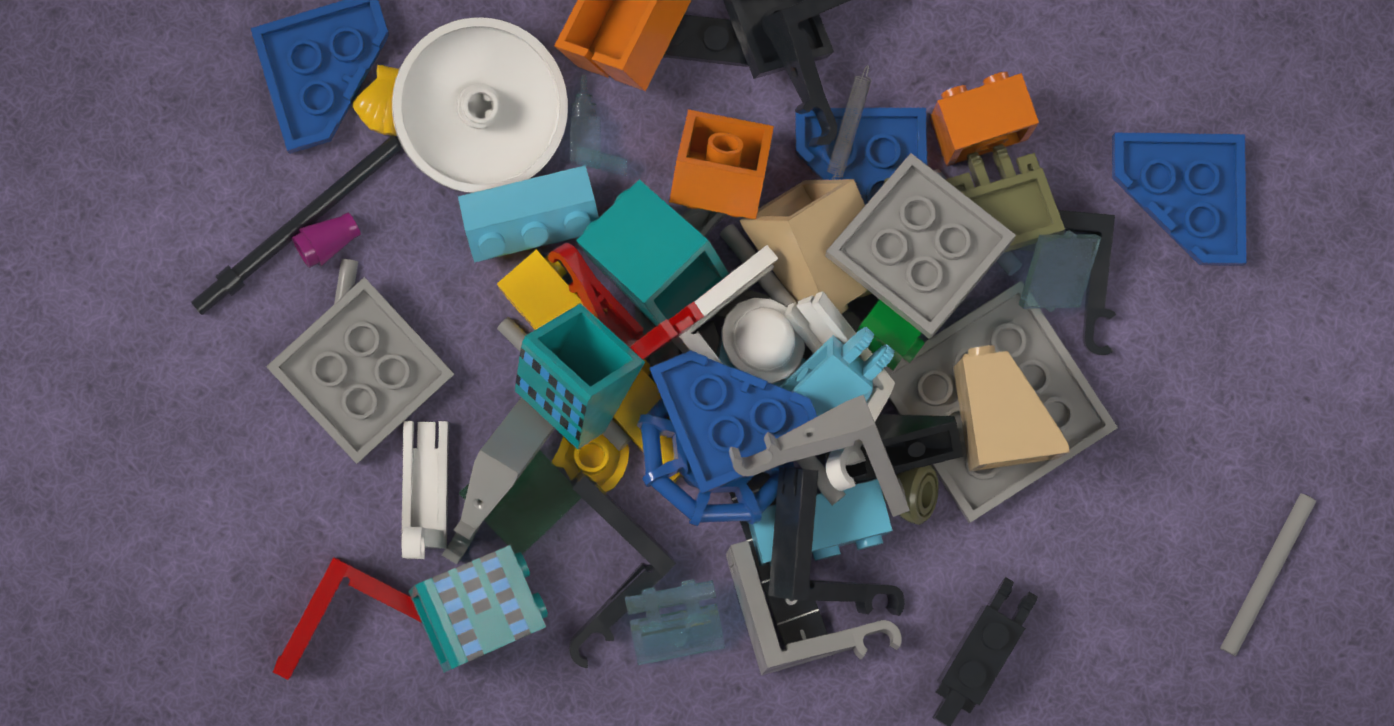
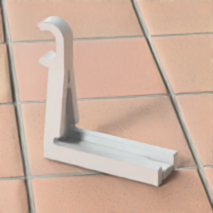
M768 245L751 256V258L695 301L704 317L692 325L687 332L672 340L682 353L692 350L723 364L699 332L696 334L691 333L774 269L773 264L778 260V257Z
M823 291L817 293L815 297L812 295L799 300L798 304L794 302L788 305L784 314L790 321L793 329L813 354L832 335L845 344L856 334ZM866 348L859 357L866 361L872 353ZM884 368L873 379V391L866 401L874 421L879 416L895 385V382ZM859 439L854 441V446L831 451L826 462L827 477L832 486L838 491L855 487L854 479L846 471V465H854L866 461L860 449L863 443Z
M404 421L402 558L425 559V548H447L448 421H439L438 448H435L436 422H418L417 448H413L414 422Z

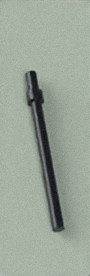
M393 135L390 136L234 267L231 268L228 265L215 276L217 281L191 301L192 305L203 315L227 294L231 296L236 294L245 286L243 281L292 241V237L300 233V228L312 225L403 149L400 142Z

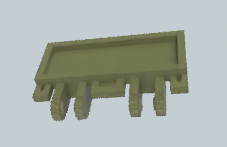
M1000 144L993 147V160L1001 180L990 183L984 162L977 152L967 155L971 176L968 172L945 179L1016 235L1014 241L1004 253L1061 236L1065 231L1043 168H1040L1035 153L1016 159L1020 174L1016 175L1005 145Z

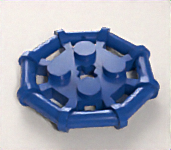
M662 398L647 414L640 415L637 426L642 432L645 476L642 479L646 487L652 486L688 517L689 524L698 526L699 523L734 521H748L750 524H755L761 521V514L777 497L779 466L794 467L792 461L764 471L771 477L755 495L747 485L753 476H745L702 494L672 421L667 419L669 414ZM660 436L672 438L674 460L662 464ZM679 472L689 486L697 487L699 492L695 500L672 481L670 477ZM735 492L738 503L708 504L711 493Z

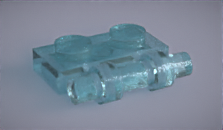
M692 579L682 581V586L660 591H656L655 587L642 589V594L625 597L628 615L646 612L647 616L629 620L638 665L725 648L717 603L705 606L699 605L701 600L716 598L713 580L695 583V580ZM681 604L686 606L685 610L660 614L659 611L661 608Z

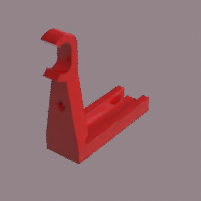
M564 243L548 255V261L555 263L560 260L571 275L573 282L569 284V292H577L583 306L643 360L656 353L673 339L687 332L692 325L704 317L695 302H692L672 318L666 319L645 335L643 327L596 278L573 245Z
M333 557L282 655H279L273 673L286 680H289L344 577L350 579L349 586L421 622L412 598L354 566Z

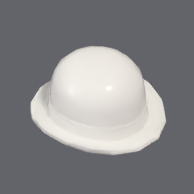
M751 298L738 303L726 315L721 330L722 342L729 361L736 369L774 384L788 379L799 368L805 352V343L793 329L790 321L784 316L787 309L786 306L772 299Z

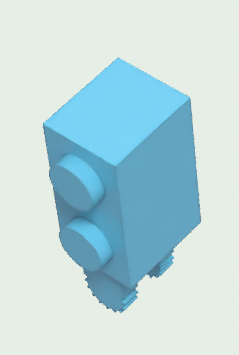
M867 327L860 329L845 344L832 335L780 387L810 398L817 416H820L836 406L863 394L867 401L873 391V379L890 363L895 352L887 344H884L866 361H863L859 355L870 345L874 338V333Z

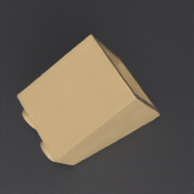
M854 179L805 180L759 208L756 219L744 217L740 220L743 229L759 251L768 245L778 257V260L773 264V271L797 303L799 300L813 295L815 297L817 293L823 291L842 314L849 308L847 305L849 302L857 297H865L872 294L825 256L827 249L865 207Z
M994 345L968 349V353L963 355L962 359L953 369L969 472L1055 460L1069 453L1068 442L1009 352H996Z

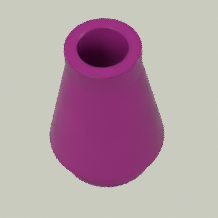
M347 212L340 217L300 228V233L292 237V240L308 268L316 264L321 267L350 241L360 236L361 233L355 220Z

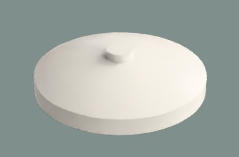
M467 18L450 22L435 29L421 39L410 51L395 79L392 94V117L401 146L414 165L425 175L453 190L474 193L530 179L554 155L561 142L567 122L568 98L566 86L554 58L545 46L530 33L502 20Z

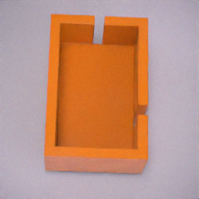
M577 0L554 46L579 68L607 78L611 76L615 81L646 91L691 0Z

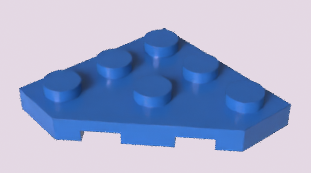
M342 0L250 28L289 154L332 141L389 37L379 0Z
M831 108L837 123V135L831 143L815 148L809 147V143L812 138L819 137L822 133L816 114L812 110L802 115L795 112V154L822 180H832V177L835 176V174L829 173L827 170L828 166H830L833 149L836 145L835 143H837L836 139H838L846 108ZM863 108L849 158L845 161L847 164L843 177H835V180L854 179L866 205L884 185V179L889 178L910 153L927 165L926 108Z
M1115 132L1112 135V179L1199 265L1243 266L1247 263L1245 134Z
M692 350L649 368L702 494L745 477L734 470L729 455L730 447L739 448L741 457L752 456L767 449L764 441L767 432L774 435L777 439L818 417L810 398L768 383L766 380L734 367L731 368L711 360Z

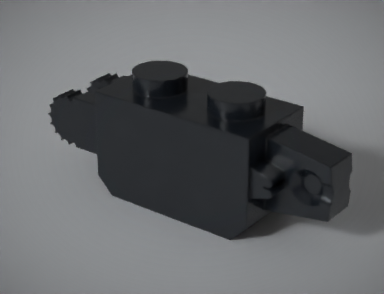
M1007 577L1002 580L988 605L981 606L937 680L940 684L935 693L943 697L932 718L944 726H951L961 709L971 713L975 705L980 706L1026 629L1022 625L1035 605L1038 596L1029 591L1020 600L1017 606L1018 609L1012 619H1009L998 612L1004 600L1009 597L1013 589L1014 582Z

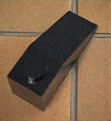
M879 414L875 421L895 474L964 457L955 416ZM863 444L860 449L866 461L854 465H846V471L854 479L855 484L877 479ZM831 451L825 453L826 461L828 460Z

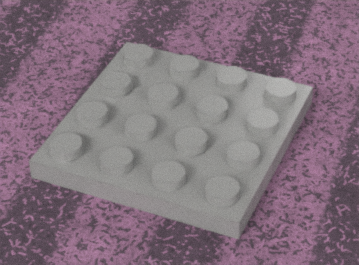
M1022 281L927 340L911 363L902 358L894 371L887 366L884 368L895 382L888 400L898 415L955 416L964 457L931 466L968 523H971L1118 428ZM994 345L996 352H1009L1068 442L1069 453L1055 460L969 472L953 369L962 359L963 355L968 353V349Z

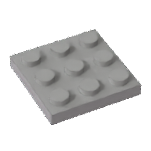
M910 153L827 249L825 256L917 330L931 339L1010 246L1016 235Z
M365 277L266 366L356 464L454 375L447 365Z

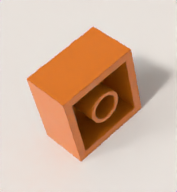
M1000 72L985 78L983 86L967 90L966 85H961L941 93L942 99L937 101L930 116V121L946 167L967 160V155L977 152L979 155L993 152L994 146L1003 144L1005 147L1029 139L1039 121L1022 73L1009 77L1008 72Z
M688 109L677 155L669 203L684 205L691 209L699 208L725 213L732 217L756 219L774 126Z

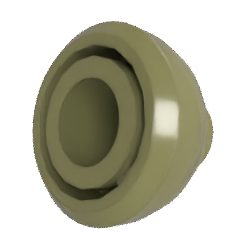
M931 465L896 474L897 479L900 478L904 488L906 502L910 510L899 516L910 523L923 524L931 517L936 507L939 482L937 474Z

